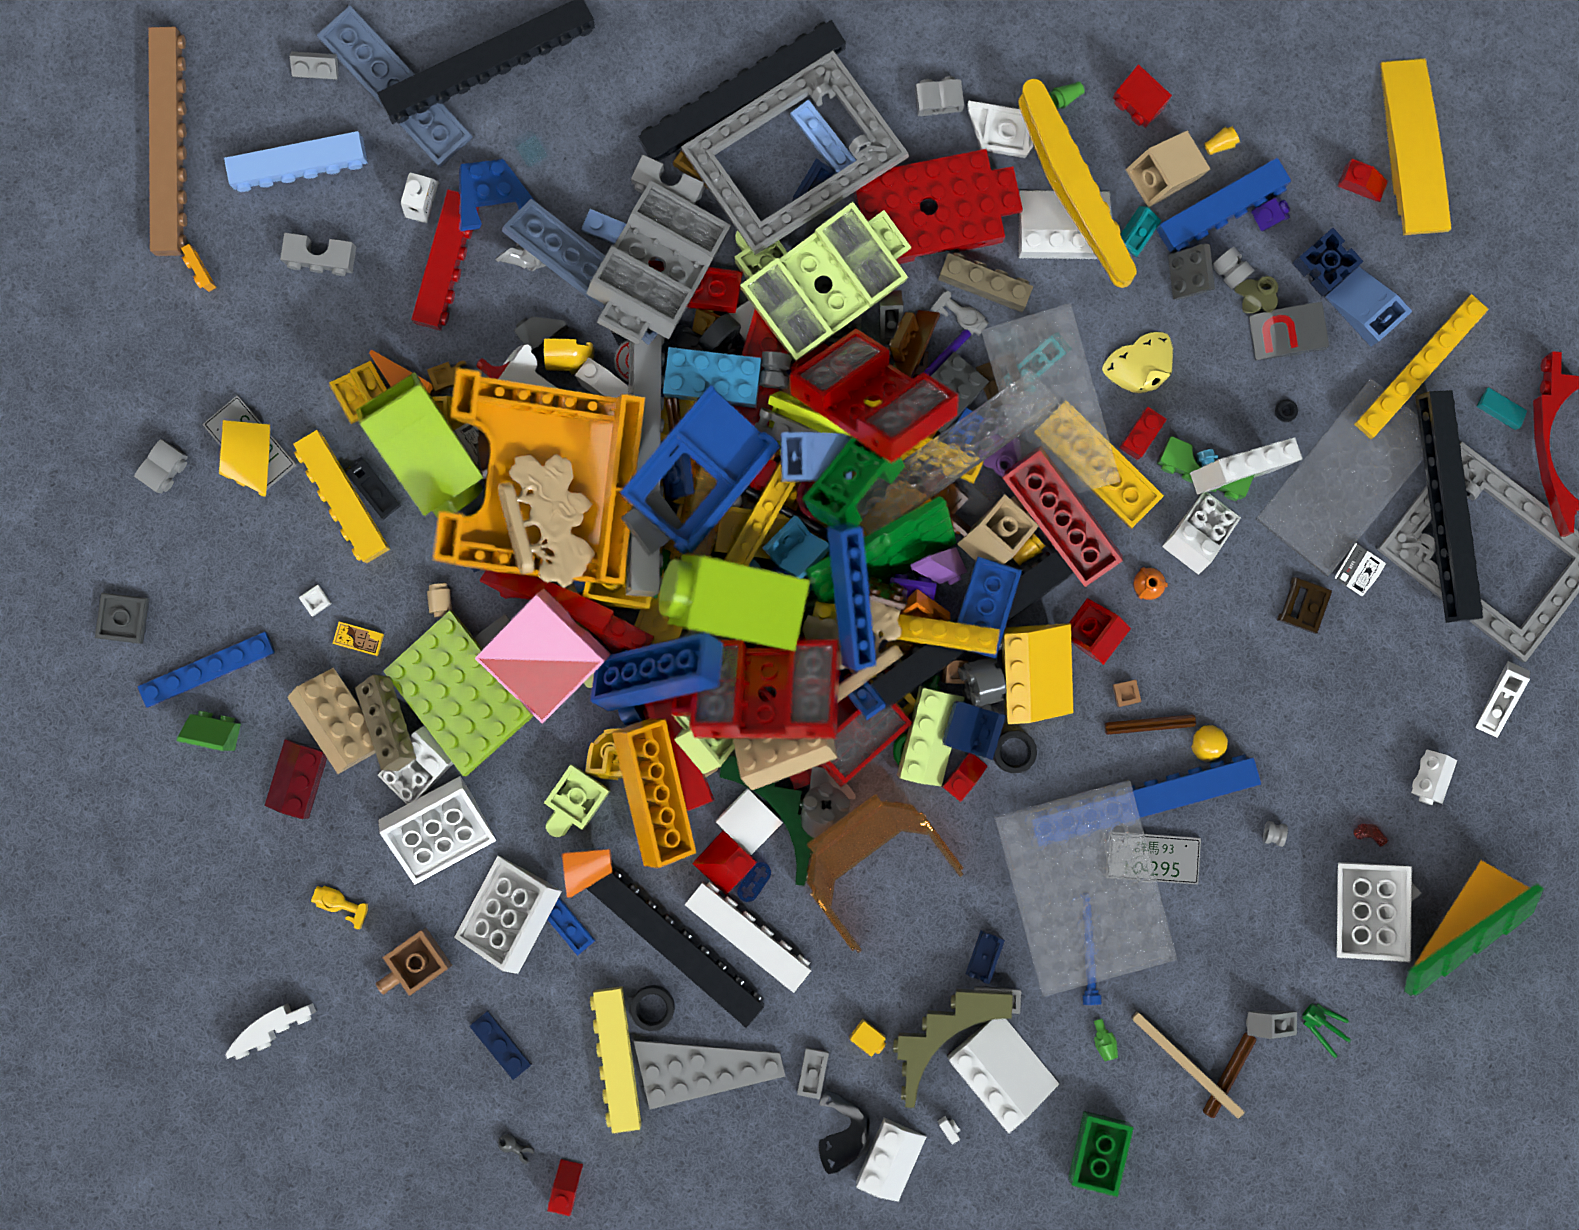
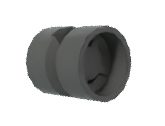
M762 352L761 366L764 370L760 371L758 385L774 389H788L789 375L786 372L790 370L792 356L779 352Z

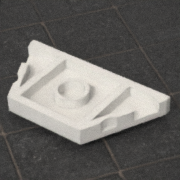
M968 101L967 109L981 150L987 149V152L1022 158L1027 157L1034 144L1020 109Z

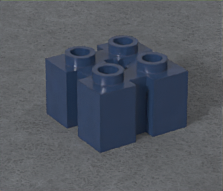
M1334 228L1329 230L1292 263L1304 277L1309 273L1314 279L1310 284L1322 297L1364 262L1352 248L1346 251L1341 245L1345 240Z

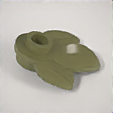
M1270 276L1261 277L1258 281L1247 279L1238 284L1234 289L1237 294L1245 297L1242 303L1244 313H1255L1261 308L1265 312L1270 313L1277 307L1278 298L1276 293L1278 291V283ZM1263 287H1269L1270 289H1269V290H1264V289H1262V288H1263Z

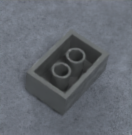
M955 352L931 376L958 394L957 416L938 429L942 434L975 400L989 382Z

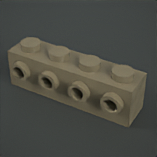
M948 253L938 278L939 281L1019 312L1024 311L1033 286L1029 285V281L1023 278L1014 279L1008 277V273L999 269L995 271L990 270L986 264L979 261L972 263L965 260L966 257L961 254L953 253L952 255Z
M372 675L355 687L381 770L399 771L417 758L390 676Z

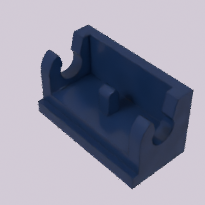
M816 158L795 192L793 201L835 175L836 171Z
M980 930L965 974L973 979L976 978L986 984H990L1005 940Z

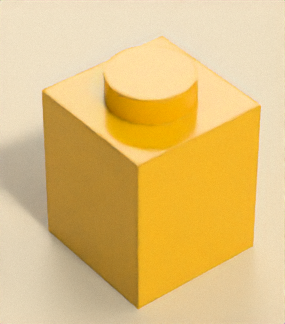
M865 1019L860 1021L849 1036L850 1041L871 1057L875 1053L879 1054L886 1045L884 1042L886 1039L885 1035Z

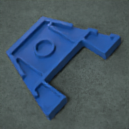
M504 159L461 164L459 168L460 231L480 229L482 223L476 207L516 202L520 210L530 199H533Z

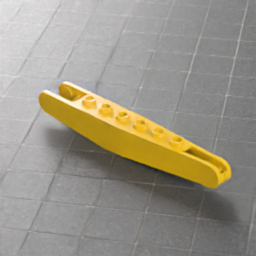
M1030 79L1023 85L1018 105L1047 180L1106 270L1111 282L1120 288L1127 287L1133 281L1137 269L1120 236V227L1116 221H1113L1109 206L1103 201L1099 187L1094 182L1088 165L1082 159L1078 146L1069 134L1068 127L1063 122L1045 85L1038 79Z

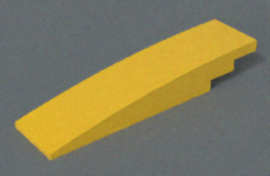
M1426 59L1381 62L1393 193L1397 199L1398 215H1401L1403 235L1449 232L1451 230L1446 178Z

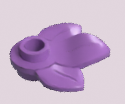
M992 433L987 441V449L978 452L979 459L984 461L983 465L985 467L992 468L997 475L1002 477L1003 472L1012 467L1021 457V443L1018 438H1014L1006 444L1000 436ZM1005 462L1007 469H1002L1000 463Z

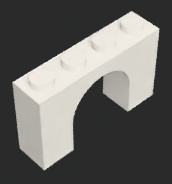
M1294 437L1217 460L1191 472L1190 475L1198 495L1251 475L1257 477L1276 471L1302 460V456Z

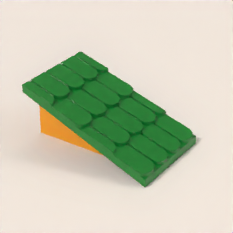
M899 478L858 525L863 530L867 578L870 576L876 577L881 582L886 583L890 577L894 578L895 574L904 575L912 569L911 564L930 555L943 552L956 544L957 541L949 517L946 500L940 496L931 500ZM829 556L805 571L818 601L835 604L831 558Z
M1481 860L1419 959L1409 970L1404 992L1410 996L1419 995L1439 977L1449 975L1474 953H1481L1502 934L1507 936L1534 913L1544 887L1536 883L1529 888Z

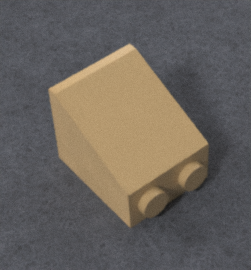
M1185 131L1146 150L1126 171L1146 205L1151 207L1201 178L1210 170V167L1188 131Z
M1004 495L971 527L966 537L963 536L957 544L975 561L977 557H981L1004 565L1015 556L1039 525L1011 499Z

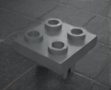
M1201 244L1168 255L1173 300L1188 298L1215 289L1210 244Z

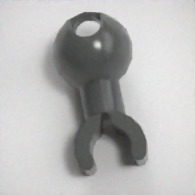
M510 1134L502 1135L498 1140V1147L502 1152L509 1153L512 1151L519 1155L520 1161L524 1164L528 1163V1159L523 1157L522 1152L534 1153L532 1147H522L517 1144L516 1139ZM504 1139L506 1142L502 1143L500 1140Z

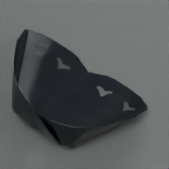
M825 1091L819 1105L835 1108L850 1118L851 1121L849 1128L819 1140V1155L822 1166L827 1174L840 1172L868 1151L870 1120L867 1111L836 1093ZM830 1096V1097H831V1100H833V1102H830L829 1104H826L827 1101H829V1098H828V1097ZM827 1141H829L830 1145L832 1146L828 1149V1151H826V1148L828 1147ZM828 1159H830L832 1162H835L832 1168L830 1167L831 1164L828 1162Z

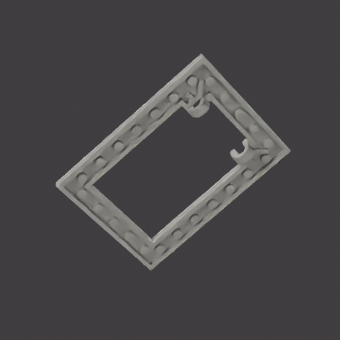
M834 51L823 56L681 147L685 156L754 255L760 253L909 157L904 146ZM827 94L830 99L837 96L864 134L856 137L849 146V150L856 161L768 218L760 221L715 155L808 95H810L817 107L822 105L823 95Z
M1460 442L1465 486L1469 492L1467 498L1476 500L1482 490H1484L1572 558L1520 628L1482 599L1483 619L1470 621L1521 662H1526L1579 593V531L1574 528L1573 534L1560 537L1548 507L1465 443ZM1426 485L1377 550L1442 600L1438 565L1430 560L1436 551L1435 540L1430 535L1421 533L1432 519Z

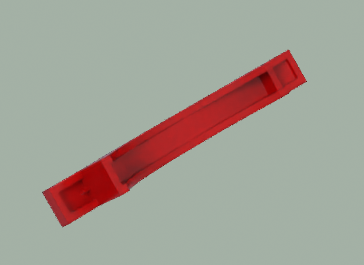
M1552 351L1541 362V371L1544 373L1543 381L1540 385V393L1543 395L1533 400L1534 440L1541 481L1550 511L1560 537H1566L1574 533L1575 515L1579 511V500L1564 486L1554 468L1550 453V432L1553 420L1560 406L1573 392L1579 390V376L1561 374L1562 352Z
M486 570L480 578V582L499 591L500 596L505 599L523 598L532 600L541 590L545 589L569 613L572 619L595 634L613 654L650 646L654 641L653 635L614 616V611L552 582H546L539 577Z

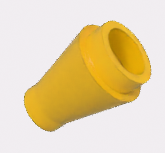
M1233 126L1229 128L1224 127L1209 141L1205 142L1204 147L1210 156L1214 153L1236 147L1235 144L1239 143L1240 140Z
M1033 533L1012 558L1020 566L1027 560L1042 553V549L1046 546Z

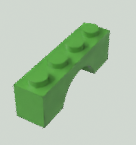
M1172 436L1166 440L1157 464L1162 466V471L1169 474L1177 472L1183 475L1182 479L1193 483L1190 473L1201 467L1193 457L1192 445ZM1254 475L1211 491H1222L1225 493L1224 496L1230 500L1237 501V499H1243L1246 497Z

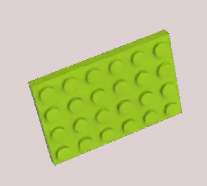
M449 610L383 672L386 676H390L395 688L462 776H468L534 715L475 659L483 649L456 614Z

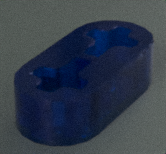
M756 863L739 885L737 894L742 901H754L769 880L771 869L767 863ZM765 867L767 876H761L757 882L753 880L757 875V872L754 871L755 868ZM751 882L754 883L755 886L752 888L754 895L752 897L749 895L746 898L743 897L742 887L747 888Z

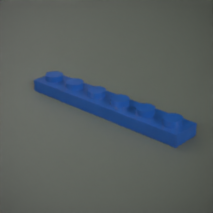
M263 632L137 687L146 708H149L275 654L267 632Z

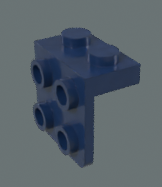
M955 701L942 743L944 746L993 760L1006 715Z

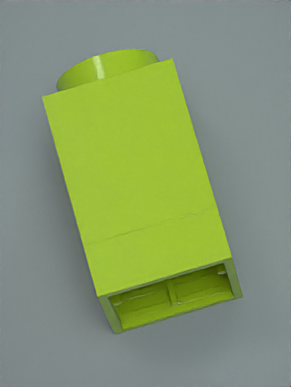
M415 372L356 409L360 425L424 516L431 511L436 518H438L439 511L456 513L471 503L482 492L483 487L479 480L483 479L479 467Z
M682 555L681 560L673 559L665 571L660 590L659 610L661 615L669 617L668 624L795 651L810 581L703 556Z

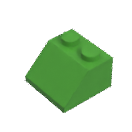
M198 711V714L189 715L177 737V741L221 751H235L241 724L234 722L235 718L221 715V718L217 719L212 718L213 713Z

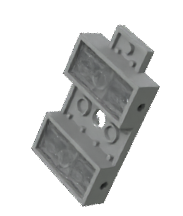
M650 180L631 212L626 226L614 246H611L587 290V295L606 305L597 323L637 345L641 342L648 328L669 339L731 225ZM659 259L664 263L663 267L665 270L659 272L650 267L648 262Z

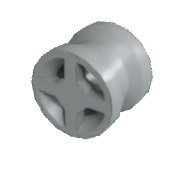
M1267 821L1263 833V843L1270 844L1273 842L1277 846L1283 847L1288 834L1287 824L1281 823L1276 825L1273 821Z

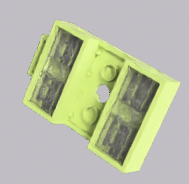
M852 202L815 229V233L780 259L776 258L741 284L740 289L787 353L792 356L793 361L796 362L907 280L908 276L896 259L910 250L911 246L884 210L867 222ZM827 276L831 279L832 289L828 293L822 294L815 289L814 282L818 277Z

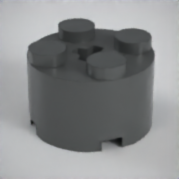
M985 657L964 663L962 667L958 668L959 677L965 682L963 697H965L966 703L971 702L973 706L979 708L1005 699L1002 697V694H1006L1005 679L1001 668L996 669L994 663H997L996 659Z
M822 783L820 786L812 788L807 792L803 800L801 811L802 828L807 834L817 839L821 837H828V839L838 837L843 833L847 823L850 800L841 790L833 787L830 783Z

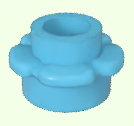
M1213 449L1201 451L1196 454V463L1204 467L1215 462L1218 459V455H1215Z

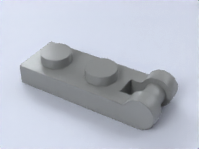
M761 408L759 416H761L760 420L754 426L760 432H765L780 441L781 433L785 432L820 433L766 408ZM769 420L775 422L773 428L767 426Z

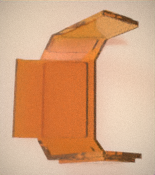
M876 793L807 844L813 851L807 876V884L813 891L810 894L852 951L856 950L858 953L862 951L861 946L831 907L835 880L901 831L928 835L959 877L964 875L961 871L964 868L922 811L918 813L913 805L907 803L881 802Z

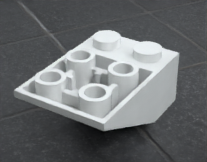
M1204 492L1170 534L1162 547L1199 575L1213 561L1241 517L1211 494Z
M425 726L415 731L410 737L417 759L399 771L382 770L378 774L406 804L420 798L453 765L452 761Z

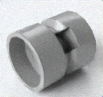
M1234 246L1212 264L1213 269L1218 275H1224L1223 281L1231 290L1255 271L1247 261L1241 260L1242 255Z

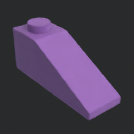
M956 547L930 555L911 564L913 570L938 584L948 582L949 585L962 580L960 575L967 573Z

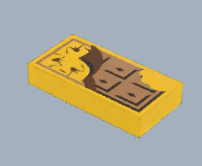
M339 622L332 644L378 656L384 634Z

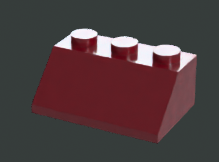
M285 739L264 806L299 819H309L327 761L323 751Z

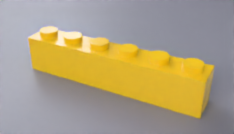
M316 430L295 442L293 445L296 448V451H294L296 458L300 463L304 462L308 468L305 471L306 475L312 483L316 482L319 490H317L319 497L323 502L327 501L331 507L328 511L335 522L339 521L342 529H340V532L345 540H350L354 546L351 550L356 559L368 563L389 551L390 547L323 434Z

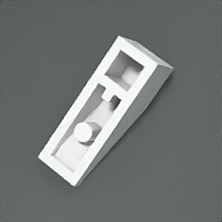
M590 358L585 361L575 374L581 386L595 395L614 398L622 394L628 395V386Z
M1509 661L1507 662L1476 725L1477 729L1495 737L1499 736L1530 680L1529 670Z

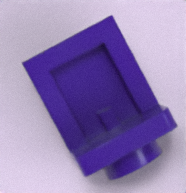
M1274 198L1251 211L1261 232L1279 222L1289 219L1290 215L1288 212L1291 210L1285 200Z

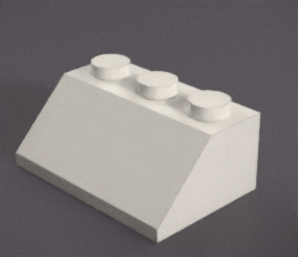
M883 1118L856 1180V1187L879 1198L899 1201L926 1136L887 1118Z

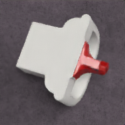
M520 345L501 366H492L483 358L479 359L476 367L484 372L488 378L556 388L535 372L537 360L531 353L530 345Z

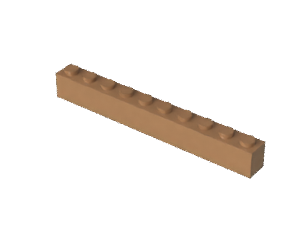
M149 27L150 252L156 256L184 255L181 248L187 245L186 235H183V226H187L186 213H183V204L187 203L186 191L183 190V182L187 180L186 169L183 168V160L187 157L186 148L183 146V137H186V126L183 123V115H186V104L182 101V93L186 92V83L182 79V71L186 70L182 49H185L186 41L184 35L176 27Z

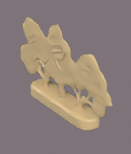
M554 454L553 457L546 461L545 466H542L531 455L516 457L515 464L512 466L509 474L512 479L521 485L522 491L520 495L516 496L514 487L510 482L499 484L498 492L519 571L521 574H526L534 570L532 553L535 552L543 559V563L539 568L540 578L546 582L557 581L565 588L567 585H571L574 577L582 576L586 570V565L591 562L595 555L594 550L585 540L571 534L572 526H579L581 524L583 513L590 509L592 503L582 493H571L567 490L570 481L574 478L572 463L568 459ZM527 490H533V494L526 495ZM520 501L531 505L530 518L527 520L522 519L518 505ZM535 524L540 528L542 536L537 544H529L525 526ZM548 539L547 544H542V541ZM548 547L554 551L555 555L553 557L545 554V550H541V548ZM546 559L552 560V563L547 564Z
M870 600L873 632H875L876 642L874 641L876 666L857 671L849 668L852 675L839 684L838 702L903 655L898 646H892L883 653L878 652V647L882 640H896L901 634V628L897 622L900 610H897L894 606H886V604ZM808 615L802 629L806 640H838L840 648L838 625L835 620L825 618L821 621L818 617ZM879 631L883 632V636L881 638L879 637ZM840 651V670H842V669L848 668V667L842 665L841 651Z

